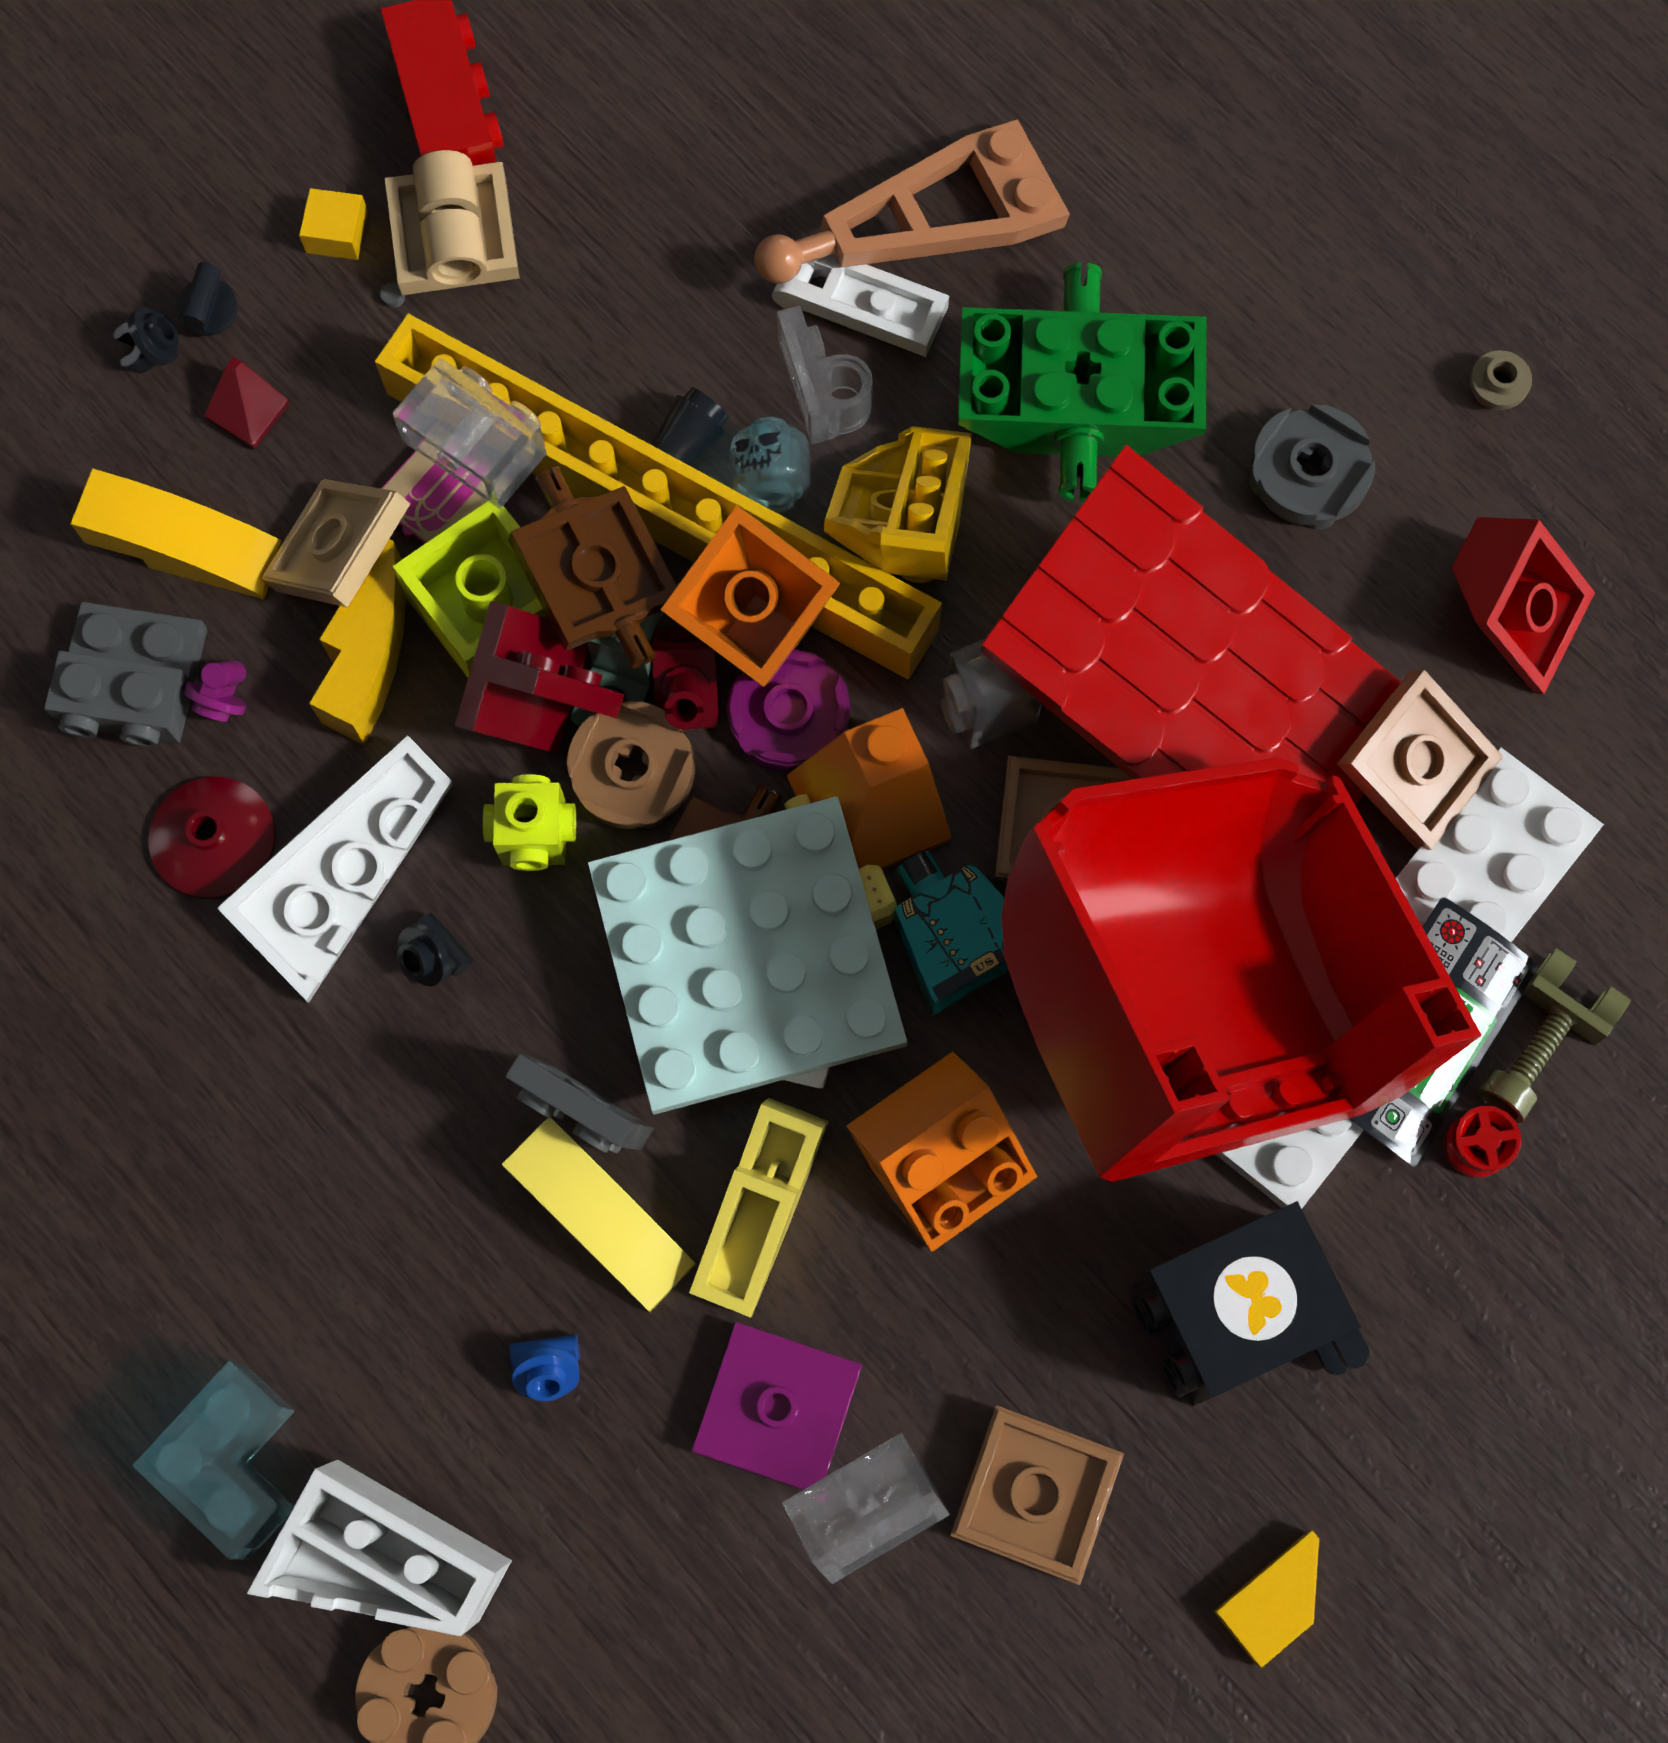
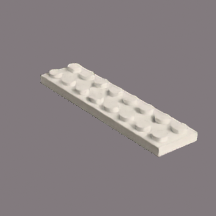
M1500 748L1498 751L1503 756L1437 844L1432 850H1427L1421 846L1396 877V880L1422 927L1439 900L1445 897L1512 942L1604 824L1503 748ZM1349 1119L1215 1155L1281 1208L1298 1201L1302 1209L1363 1132V1129Z

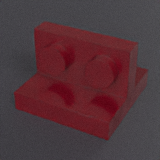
M490 601L455 726L558 754L572 706L617 719L624 694L600 687L603 675L583 669L588 652L587 643L564 651L547 618Z

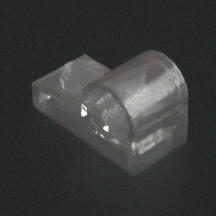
M800 305L777 311L778 341L811 444L834 439L836 436L861 428L869 420L872 411L873 382L872 373L867 364L860 358L849 354L826 357L818 326L807 327ZM847 388L853 390L857 395L850 399L841 400L833 397L831 392Z

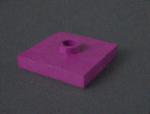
M735 1322L692 1452L820 1496L862 1364Z

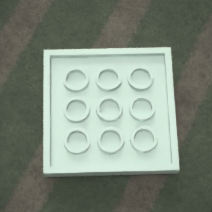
M838 796L588 862L648 1099L654 1115L907 1046L904 1028Z

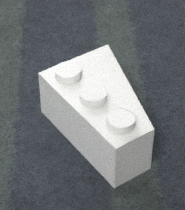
M335 1460L314 1470L247 1594L265 1598L276 1596L311 1603V1607L330 1611L341 1609L375 1616V1620L462 1636L480 1621L512 1560L340 1460Z

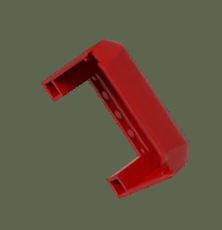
M1276 757L1074 788L1028 832L1009 875L1001 914L1004 957L1040 1055L1099 1178L1115 1182L1363 1115L1402 1097L1482 1036L1340 777L1332 775L1326 782L1299 774L1298 764Z

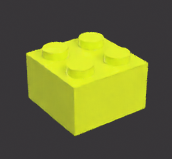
M496 496L392 566L404 596L468 678L490 601L547 618L508 542L511 531L520 528V526Z

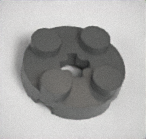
M1311 404L1309 410H1297L1290 413V408L1279 412L1265 424L1258 435L1251 454L1249 485L1266 507L1279 517L1292 523L1306 525L1313 530H1323L1330 527L1334 521L1351 514L1361 504L1374 479L1375 459L1372 462V454L1368 448L1370 439L1359 422L1335 407ZM1314 454H1317L1324 459L1321 469L1326 474L1322 476L1316 474L1313 476L1307 475L1301 471L1302 466L1296 459L1300 456L1303 459L1309 460Z

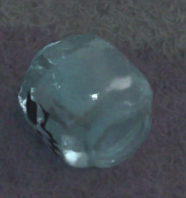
M763 417L755 420L750 426L743 428L733 437L730 447L731 486L733 490L776 513L789 510L795 505V502L807 493L811 482L810 447L805 434L800 430L788 425L780 418Z

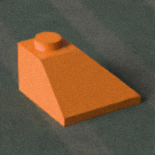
M736 505L661 608V611L764 687L781 668L841 583Z
M903 708L843 732L787 775L788 783L795 797L807 794L810 802L813 803L838 796L858 869L866 865H876L884 870L904 862L922 851H930L952 841L951 832L929 763Z

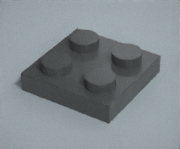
M519 1054L505 1076L522 1087L516 1096L518 1100L549 1118L552 1115L561 1120L566 1115L573 1118L578 1123L572 1132L603 1152L607 1153L610 1150L618 1154L621 1148L641 1150L654 1129L649 1124L546 1061Z

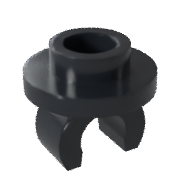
M140 307L129 315L128 322L121 324L113 333L115 340L130 346L135 345L132 353L122 358L120 362L122 367L137 373L147 372L155 364L165 366L174 361L178 356L177 343L179 337L174 324L166 315L156 312L151 308Z

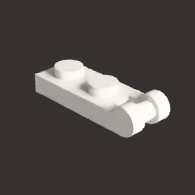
M834 254L802 264L795 278L789 282L777 284L772 293L773 300L789 311L802 312L804 310L926 357L949 305V295L870 265L840 268ZM822 276L827 278L823 288H819L810 284L812 278Z

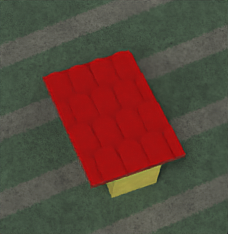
M1125 445L1075 514L1072 521H1070L1039 564L1036 571H1034L1003 614L1000 621L985 639L981 647V653L1132 779L1278 757L1298 764L1299 774L1326 782L1332 775L1340 777L1356 806L1364 793L1337 763L1401 681L1351 641L1353 639L1352 636L1272 573L1264 560L1205 514L1202 505L1129 446Z

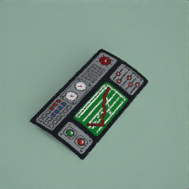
M1445 897L1439 900L1423 925V929L1482 1036L1402 1097L1363 1115L1349 1118L1350 1121L1375 1137L1413 1167L1420 1161L1538 968L1536 962L1500 933Z

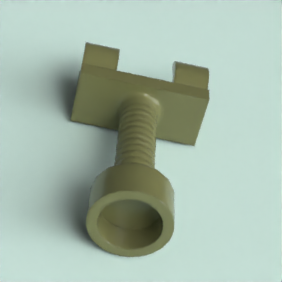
M1557 947L1542 962L1522 993L1524 997L1549 1013V1015L1546 1016L1542 1025L1539 1026L1535 1035L1532 1036L1508 1072L1493 1070L1478 1091V1097L1486 1106H1495L1506 1111L1516 1123L1523 1122L1538 1098L1530 1088L1531 1083L1535 1081L1538 1073L1544 1068L1545 1063L1548 1062L1569 1029L1595 1046L1608 1037L1614 1028L1613 1026L1631 1002L1630 998L1613 986H1610L1606 992L1603 991L1590 1010H1588L1558 989L1568 977L1577 961Z

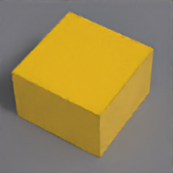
M310 188L299 234L307 254L359 260L369 215L363 195Z

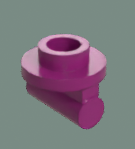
M237 660L207 664L201 672L203 684L189 682L186 683L183 694L194 701L191 709L204 717L221 722H227L230 714L243 715L247 704L233 695L237 685L242 683L246 677L245 666Z

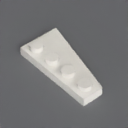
M406 736L218 907V910L309 1003L452 787V781L409 736Z

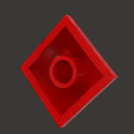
M1477 517L1451 568L1476 624L1533 693L1545 694L1595 592L1539 519Z

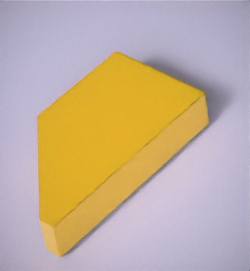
M1313 1530L1307 1531L1213 1611L1259 1668L1265 1666L1314 1624L1319 1538Z

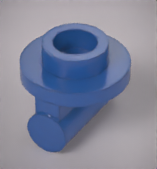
M577 1334L510 1344L512 1383L520 1394L537 1401L548 1402L568 1394L577 1386L580 1377L578 1364L580 1351Z

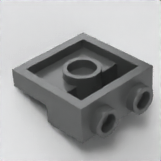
M81 602L69 651H59L44 710L55 720L59 730L73 736L95 738L99 731L118 734L124 742L145 748H155L158 746L159 741L180 744L191 700L183 694L186 683H195L208 630L202 620Z

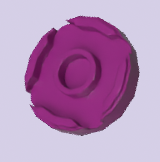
M800 650L792 651L772 680L764 687L746 673H739L731 684L726 706L731 737L744 756L764 769L784 773L792 772L843 732L848 731L851 716L847 686L838 672L836 674L831 667L826 665L825 660L814 653Z

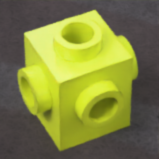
M533 774L515 776L512 778V783H495L494 804H484L483 836L485 842H493L502 865L523 871L543 870L548 868V865H566V842H575L576 807L575 803H566L560 784L550 783L549 778ZM517 817H535L529 822L517 821Z

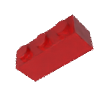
M413 0L381 8L421 156L434 151L451 150L468 156L473 166L495 163L494 150L504 148V142L496 113H483L480 100L490 98V93L481 62L469 64L466 51L475 49L476 44L467 13L456 15L452 0Z

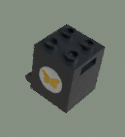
M1298 1201L1150 1269L1134 1284L1139 1294L1131 1299L1135 1313L1148 1335L1158 1333L1169 1356L1161 1360L1168 1382L1179 1398L1187 1394L1193 1406L1218 1396L1313 1350L1324 1370L1334 1376L1347 1372L1349 1368H1360L1370 1358L1369 1348L1359 1330L1361 1326Z

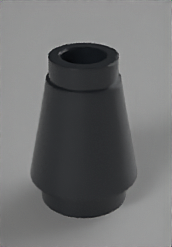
M691 387L684 397L676 396L652 446L690 465L725 434L722 426L729 419V415L706 394Z

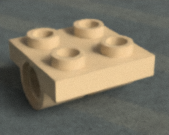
M441 150L427 153L418 158L413 164V174L385 178L397 280L402 295L520 279L506 177L502 162L473 166L471 159L465 154L457 151Z

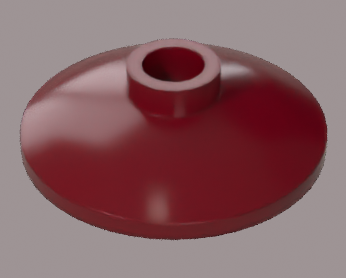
M204 777L181 785L163 800L151 821L148 847L155 869L172 888L194 898L219 899L231 896L271 860L275 847L276 830L273 816L267 804L251 787L231 778ZM206 822L216 823L217 829L213 837L208 840L197 839L196 833L202 824Z

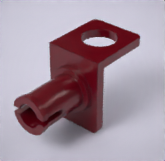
M683 626L655 628L652 642V650L656 653V657L652 660L655 706L666 711L664 714L666 720L677 729L688 730L717 727L719 724L715 650ZM678 639H695V641L673 642Z

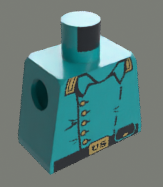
M928 850L912 856L897 868V873L912 897L895 908L894 924L923 998L933 1016L1009 971L1004 957L1001 921L1004 897L973 864L966 865L945 878Z

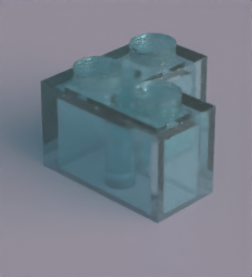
M229 1360L132 1466L229 1560H249L291 1514L294 1505L248 1462L295 1410L248 1366Z

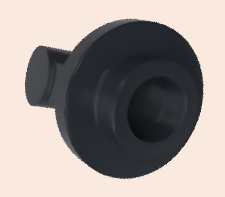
M206 262L198 263L192 282L180 292L176 302V312L182 325L189 332L199 336H213L222 333L232 325L238 311V304L233 291L220 280L221 270L215 265Z
M433 913L423 916L416 924L402 930L398 937L397 958L401 969L408 977L424 986H435L452 975L456 977L466 971L473 963L472 957Z

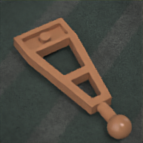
M1017 119L967 135L823 216L820 227L822 232L796 241L781 234L766 237L756 248L754 264L757 272L764 280L773 284H783L796 277L802 264L834 254L840 268L1014 245L1064 228L1070 213ZM970 164L999 218L930 228L913 195ZM890 208L902 232L854 238L850 229Z

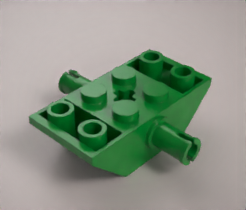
M1081 262L1070 264L1063 270L1064 311L962 307L958 425L1014 453L1060 455L1059 497L1067 501H1074V489L1077 487L1078 477L1080 479L1079 502H1085L1097 485V456L1117 457L1125 445L1142 456L1204 435L1206 430L1207 317L1100 313V280L1102 279V270L1098 265L1087 263V273L1084 278V286H1082Z

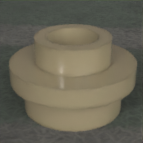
M1503 350L1491 351L1481 356L1475 363L1470 374V386L1474 397L1482 406L1491 410H1504L1517 406L1526 398L1532 386V374L1527 363L1518 355ZM1493 372L1506 375L1512 382H1499L1494 377Z

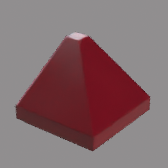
M233 356L225 367L204 417L212 424L255 450L290 405V402L246 364Z

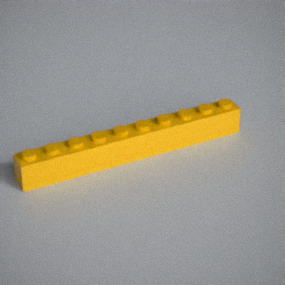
M409 313L375 360L387 395L535 476L546 469L550 472L551 467H560L561 474L573 497H598L625 486L652 539L694 563L736 505H738L841 583L811 627L907 680L910 679L939 631L942 602Z

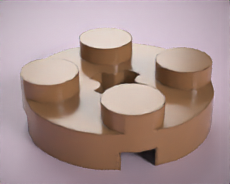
M623 702L617 719L595 713L587 718L576 731L569 746L567 756L569 777L571 778L573 790L585 809L599 821L620 829L656 828L663 824L667 817L675 813L687 799L695 777L693 749L683 730L669 724L664 715L666 711L645 702ZM634 750L643 752L642 763L648 767L646 773L643 776L635 775L631 781L621 780L622 770L615 766L617 758L619 756L629 758Z
M416 1627L394 1631L387 1636L367 1657L356 1685L357 1724L363 1737L371 1743H478L486 1733L495 1712L497 1685L494 1673H491L489 1661L484 1656V1651L476 1640L467 1633L462 1636H456ZM426 1674L438 1678L436 1691L444 1694L445 1699L442 1707L431 1706L424 1716L414 1711L416 1701L408 1697V1692L411 1684H422Z

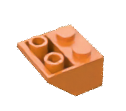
M953 1051L846 1125L876 1177L931 1252L1037 1178L990 1087Z

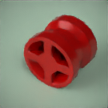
M1479 1106L1469 1110L1448 1127L1444 1137V1153L1449 1164L1458 1173L1469 1178H1485L1504 1169L1517 1158L1521 1148V1132L1516 1121L1506 1111L1495 1106ZM1475 1146L1478 1150L1484 1152L1483 1159L1480 1153L1476 1152L1473 1148L1469 1147Z

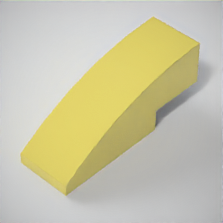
M771 1098L766 1099L761 1104L739 1166L734 1170L691 1286L690 1294L752 1317L802 1194L827 1128L828 1120Z
M548 1117L502 1163L508 1173L649 1312L696 1265L670 1236L551 1118Z

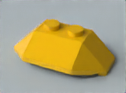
M911 426L898 434V441L877 446L842 466L825 517L824 532L873 566L888 574L900 575L905 580L917 583L929 582L934 579L946 581L960 524L972 433Z

